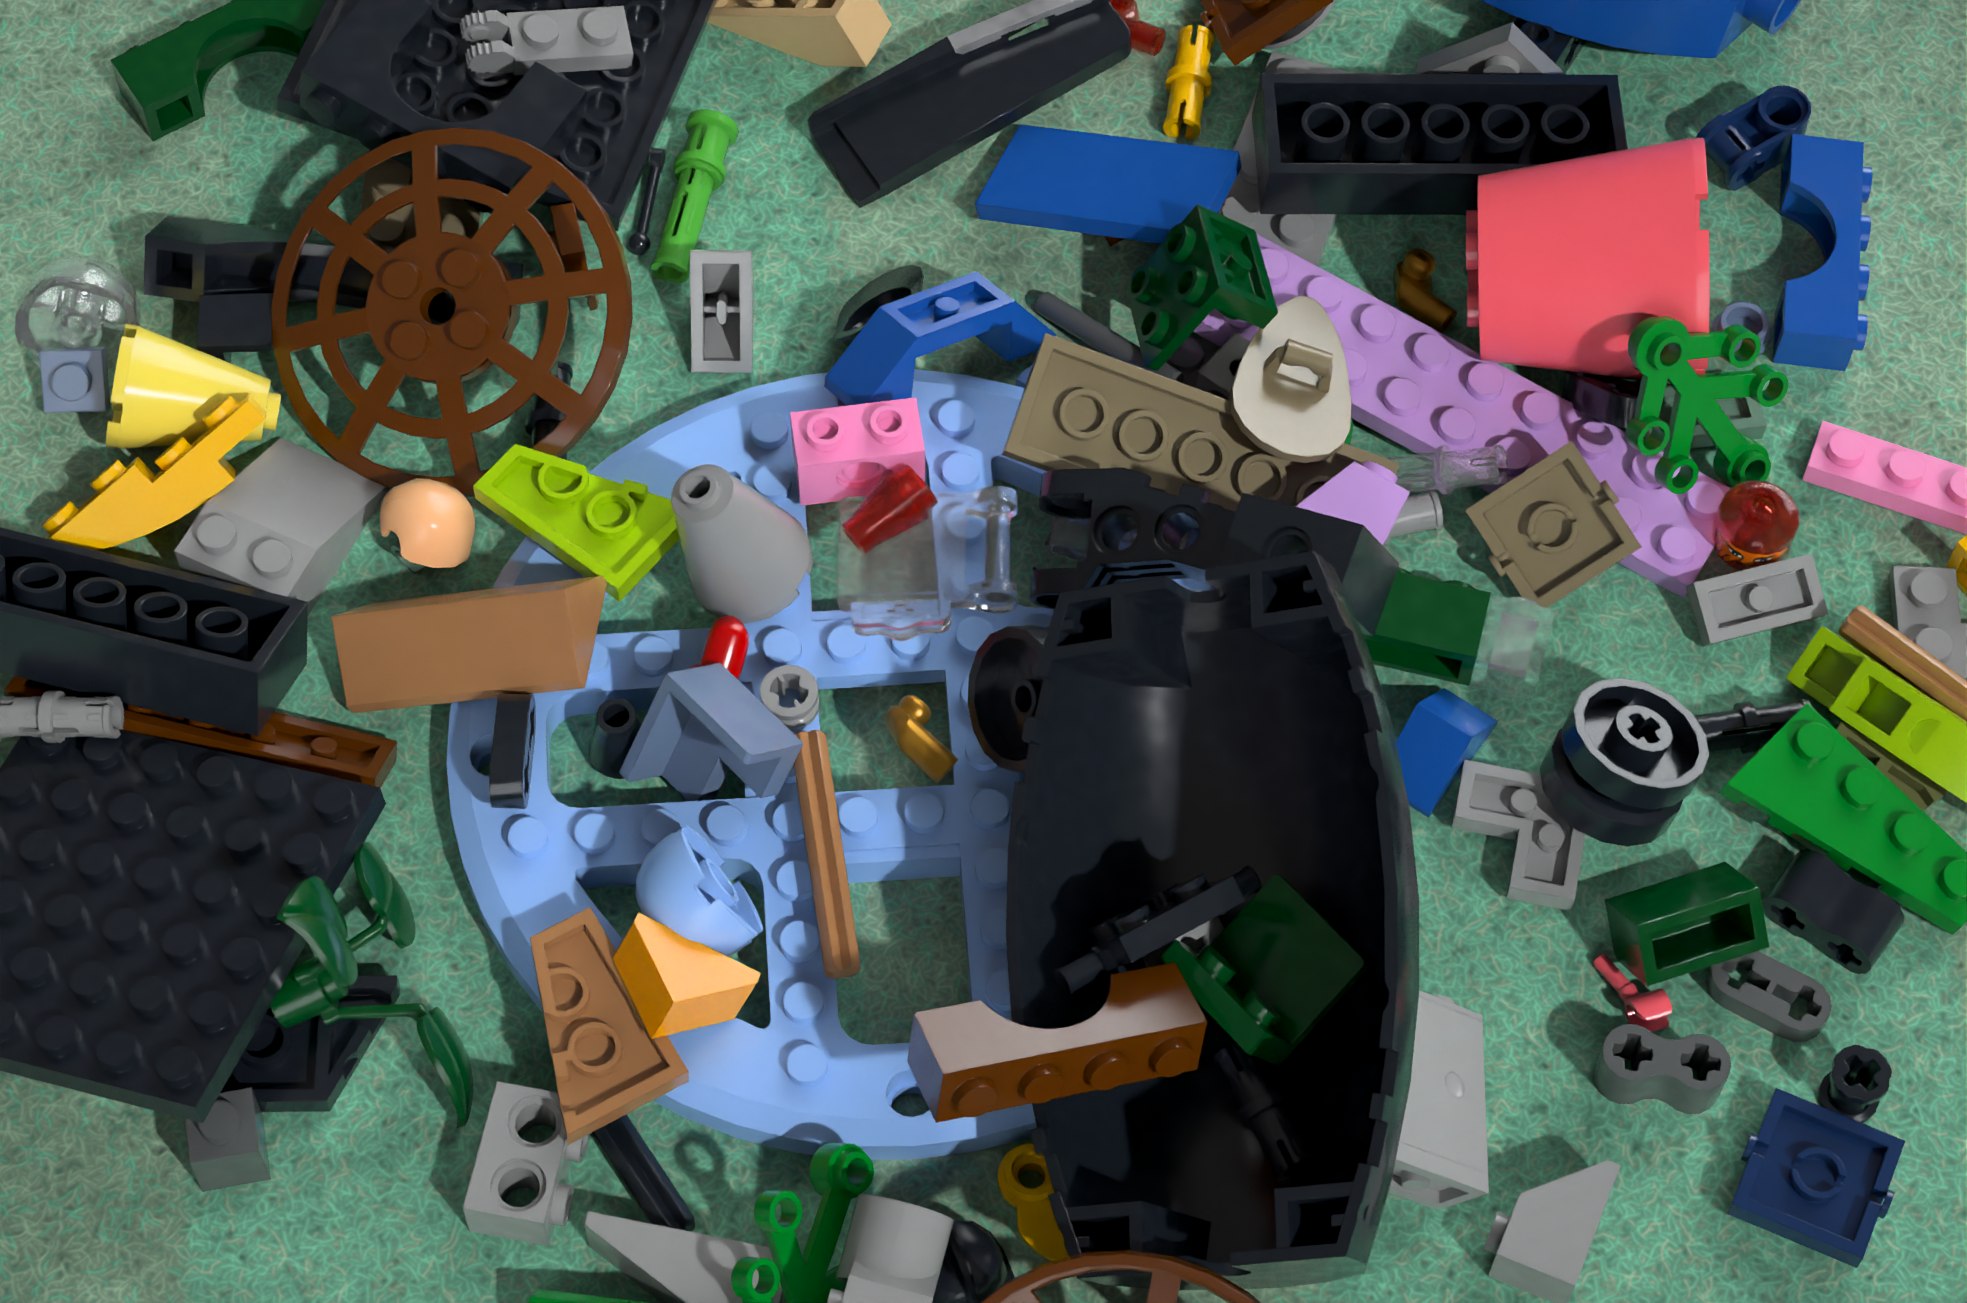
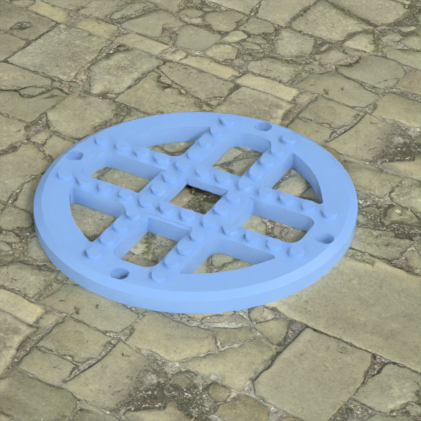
M914 369L912 398L916 397L925 447V481L929 492L938 604L812 612L810 575L806 571L797 587L800 594L790 606L771 618L744 624L749 635V647L738 680L760 702V686L764 677L774 668L784 665H796L808 670L815 677L818 690L945 682L950 749L959 759L952 767L953 785L835 792L848 883L960 876L970 1002L981 1000L994 1012L1011 1021L1006 945L1008 842L1015 782H1023L1025 772L1018 773L1002 769L984 753L972 728L968 708V682L976 652L991 633L1007 626L1035 625L1048 627L1054 613L1053 609L1024 607L1012 601L1004 591L1001 580L993 481L1001 480L1040 497L1041 478L1047 471L1001 455L1024 388L969 375ZM828 373L803 375L751 387L702 404L652 428L608 456L591 470L589 474L623 484L625 479L647 485L649 493L671 499L675 483L685 472L700 465H716L790 513L800 522L807 534L806 506H800L792 453L790 412L847 405L824 387L825 376ZM1080 519L1090 525L1091 519ZM1199 528L1190 530L1183 536L1180 541L1179 550L1188 548L1195 542L1199 534ZM1137 529L1126 533L1120 540L1118 548L1123 550L1129 547L1136 539ZM526 536L501 570L492 589L585 577ZM1189 578L1172 579L1190 590L1209 591L1217 589L1211 584ZM711 628L596 634L585 688L533 694L536 705V732L529 800L526 809L492 808L490 803L489 776L480 773L483 767L491 761L498 698L452 702L449 713L446 765L451 818L466 881L492 941L514 978L542 1013L530 937L590 907L617 950L623 939L583 889L636 885L637 873L646 855L662 839L671 833H676L685 825L692 827L700 833L725 860L726 863L720 866L728 879L744 880L755 886L762 895L765 909L771 1018L769 1026L764 1029L757 1028L735 1017L733 1020L667 1035L689 1071V1082L654 1099V1102L683 1118L735 1138L814 1155L822 1145L827 1143H847L859 1146L871 1160L922 1159L975 1152L1032 1137L1030 1130L1037 1128L1032 1103L987 1112L977 1117H962L938 1123L935 1122L930 1110L923 1115L909 1117L903 1116L892 1109L895 1101L902 1095L913 1093L923 1096L907 1062L910 1043L862 1044L850 1038L841 1028L838 1017L836 979H831L824 973L794 764L779 794L760 798L746 784L745 798L589 808L568 807L557 801L551 794L550 741L552 733L558 724L572 716L596 714L599 707L605 701L614 698L628 701L632 704L635 711L649 710L666 673L685 670L701 662L707 635ZM785 689V697L777 693L779 695V705L782 707H794L795 699L800 704L803 703L800 701V691L796 689ZM819 709L811 724L793 733L820 730Z

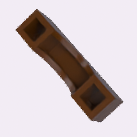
M1174 962L1112 974L1104 1006L1088 1020L1064 1028H1034L1012 1022L994 1012L981 1000L916 1012L913 1017L907 1062L935 1122L938 1123L962 1117H977L987 1112L1031 1103H1045L1055 1098L1095 1090H1109L1119 1085L1158 1077H1173L1183 1072L1197 1070L1207 1020Z

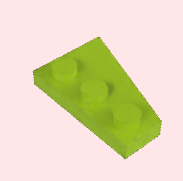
M514 444L473 485L476 500L585 578L603 576L607 582L606 593L619 602L680 540L671 499L649 493L647 485L625 479L623 484L587 473L586 466L518 444Z

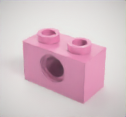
M916 397L790 412L792 453L800 506L925 491V447Z

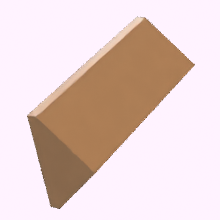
M603 576L375 602L331 616L346 706L352 713L498 698L499 694H535L585 688L607 582Z

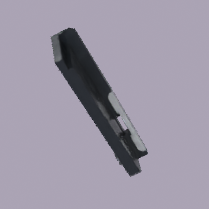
M1109 0L1031 1L945 37L814 111L808 119L811 140L856 204L861 208L888 195L1125 60L1132 51L1131 31ZM1047 19L1048 25L1009 40V37L1039 20Z

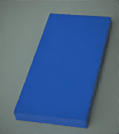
M1020 124L975 202V207L979 219L1163 244L1172 227L1181 223L1197 204L1218 213L1242 165L1239 151Z

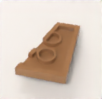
M590 907L530 937L567 1145L689 1082V1071L668 1036L651 1039L613 961L616 949Z

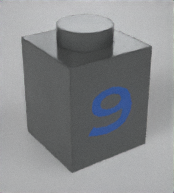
M252 1087L220 1093L203 1123L185 1119L189 1162L202 1192L271 1179L264 1119Z

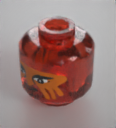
M1750 480L1736 484L1724 494L1712 524V540L1718 557L1729 567L1739 571L1785 560L1799 528V510L1793 498L1784 489L1770 482Z

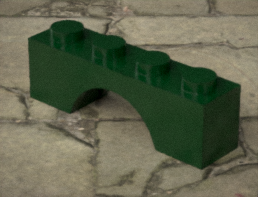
M232 0L230 3L196 19L187 20L179 27L144 44L135 45L125 53L110 60L120 94L151 140L155 141L205 116L204 98L211 79L223 66L234 59L256 52H280L297 58L326 0Z

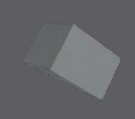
M690 250L691 372L753 373L755 288L752 250Z

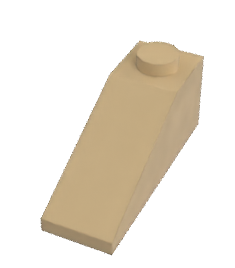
M716 0L707 22L819 66L867 67L892 26L877 0Z

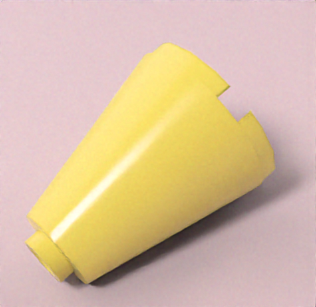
M125 324L110 403H112L114 414L112 422L108 421L106 447L123 449L171 446L181 437H184L189 444H192L209 429L202 420L217 405L230 395L239 403L249 393L267 413L265 420L240 442L261 441L263 429L276 431L282 394L269 392L271 380L140 326Z

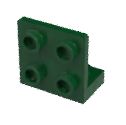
M1198 204L1181 223L1172 227L1163 244L1148 261L1135 269L1126 286L1144 365L1155 371L1162 367L1214 308L1229 319H1241L1262 329L1278 314L1255 230Z
M1274 875L1210 946L1205 945L1201 950H1198L1176 940L1158 959L1162 965L1176 963L1195 1000L1246 1053L1277 1066H1280L1363 975L1369 966L1368 961L1280 875Z

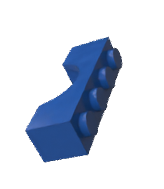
M1792 134L1781 166L1779 215L1796 222L1814 237L1822 251L1825 264L1811 274L1785 282L1775 310L1773 363L1846 371L1853 350L1862 351L1864 348L1868 316L1858 314L1859 301H1864L1869 283V265L1860 264V251L1865 252L1868 246L1871 217L1861 214L1862 203H1867L1869 199L1873 175L1872 167L1863 166L1864 142Z

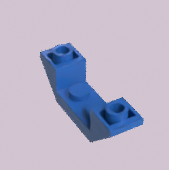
M976 271L880 306L825 376L824 387L847 406L912 398L915 359L917 357L933 353L936 350L975 336L1009 362L1037 351L1045 333L1056 336V334Z

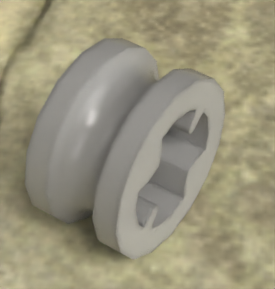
M796 665L780 666L766 674L760 686L761 702L792 732L804 729L811 724L819 709L818 685L815 677L808 670ZM785 689H796L800 691V701L803 703L800 704L795 699L794 707H782L779 705V695L777 693L785 697Z

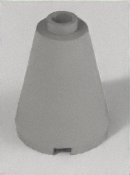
M710 464L696 466L685 472L677 480L672 490L671 504L690 586L705 610L713 615L716 613L721 616H734L740 619L742 623L748 624L771 618L790 606L800 594L797 587L802 581L805 572L807 571L810 575L813 566L811 541L800 522L790 513L719 466Z

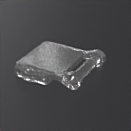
M990 486L966 493L843 498L839 506L837 602L841 611L851 612L853 631L861 636L883 635L892 640L906 641L923 633L938 634L947 631L952 624V608H969L994 614L1014 610L1018 604V586L1010 581L1011 518L1017 514L1018 494L1016 490L1005 486ZM967 515L985 519V581L966 585Z

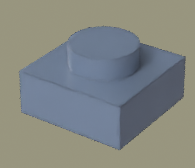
M106 347L44 348L39 351L44 413L107 411L110 408Z

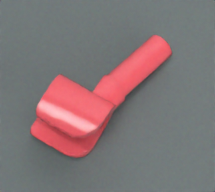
M1602 954L1593 962L1594 967L1615 989L1619 998L1624 1002V1011L1630 1024L1645 1027L1651 1032L1669 1027V1021L1666 1016L1672 1013V1005L1662 988L1640 994L1636 986L1624 976L1606 954Z

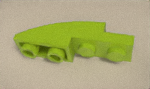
M1821 626L1786 676V679L1828 707L1830 712L1967 803V721L1910 685L1830 629Z

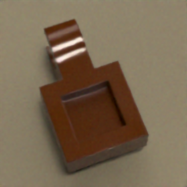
M567 203L550 206L554 231H548L547 233L556 246L565 272L588 270L575 205ZM598 295L585 296L590 311L596 310L599 304Z

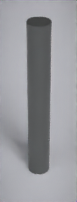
M1045 292L1038 298L1035 305V311L1103 354L1183 383L1184 375L1182 372L1167 363H1164L1158 371L1145 367L1139 346L1052 293Z

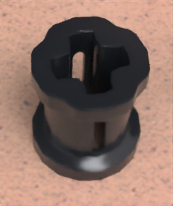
M1860 1045L1843 1048L1834 1057L1832 1071L1823 1078L1818 1089L1821 1106L1858 1122H1866L1875 1114L1880 1103L1879 1100L1886 1095L1889 1089L1892 1069L1887 1059L1878 1050L1865 1048Z

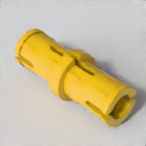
M1192 25L1184 26L1178 31L1175 64L1168 70L1166 77V90L1170 95L1166 118L1163 123V131L1168 137H1180L1182 120L1187 124L1185 139L1193 140L1200 135L1204 98L1206 99L1210 95L1212 87V76L1208 69L1215 41L1213 32L1201 25H1198L1195 45L1191 42Z

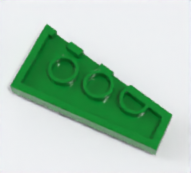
M1806 703L1718 792L1737 805L1743 800L1769 816L1766 822L1788 836L1795 832L1827 851L1825 856L1844 870L1848 871L1853 867L1879 883L1878 890L1951 935L1967 922V852L1810 704Z

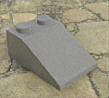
M280 438L239 473L233 482L206 502L174 550L180 570L307 601L309 615L379 506L381 499L390 488L359 475L337 461Z

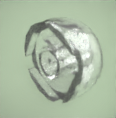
M72 255L58 258L33 273L23 289L16 309L15 336L19 344L23 340L24 345L32 352L31 360L40 367L39 351L42 349L95 347L100 342L103 331H105L107 343L103 347H106L107 365H116L121 339L124 336L125 324L141 327L140 300L132 283L114 265L90 256Z

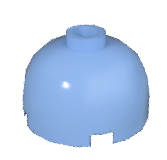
M685 825L676 833L669 834L646 855L638 870L635 896L642 911L641 914L667 926L683 938L701 943L726 956H730L743 949L763 931L759 914L741 882L738 880L732 885L720 868V866L726 863L725 860L692 827Z

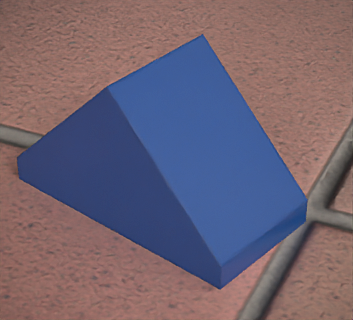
M1445 688L1417 703L1396 741L1409 806L1429 818L1460 776L1464 760L1471 761L1496 727L1498 720Z

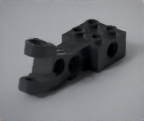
M1126 468L1059 469L1045 472L1042 475L1039 508L1041 511L1056 517L1091 519L1086 562H1077V568H1047L1040 570L1036 567L1032 568L1029 599L1037 606L1055 610L1061 592L1164 575L1170 579L1189 578L1209 584L1205 581L1206 568L1315 551L1334 566L1362 633L1374 637L1396 576L1399 562L1363 524L1247 493H1242L1237 509L1233 511L1225 509L1221 505L1207 502L1210 493L1204 489L1182 484L1177 496L1167 493L1165 490L1149 486L1152 478L1148 474ZM1199 528V534L1195 542L1188 548L1179 550L1180 541L1188 531ZM1137 529L1138 532L1133 543L1129 547L1119 550V543L1123 536L1129 531Z

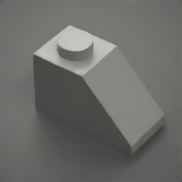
M1606 1160L1520 1193L1511 1216L1498 1211L1483 1250L1496 1255L1488 1276L1553 1303H1568L1621 1165Z

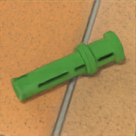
M708 109L693 111L687 117L685 126L689 135L684 151L677 155L673 164V171L678 182L666 216L657 252L650 267L653 270V275L659 279L679 283L686 282L690 274V250H695L712 191L717 190L725 181L727 172L723 164L728 147L736 142L739 134L738 126L734 120L718 111Z

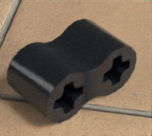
M1809 849L1800 850L1795 854L1762 900L1763 910L1772 922L1794 936L1813 943L1828 958L1850 972L1857 974H1866L1871 970L1904 922V914L1892 898L1876 888L1853 880L1830 858Z

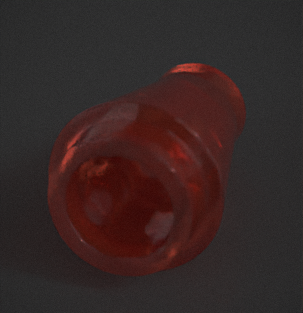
M904 464L896 472L889 469L854 514L841 525V528L856 548L866 555L876 546L930 518L928 511L938 504V501L921 477L909 465Z

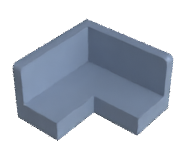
M721 663L665 674L619 773L628 782L662 775L687 801L715 799L730 768L760 798L779 794L804 743Z

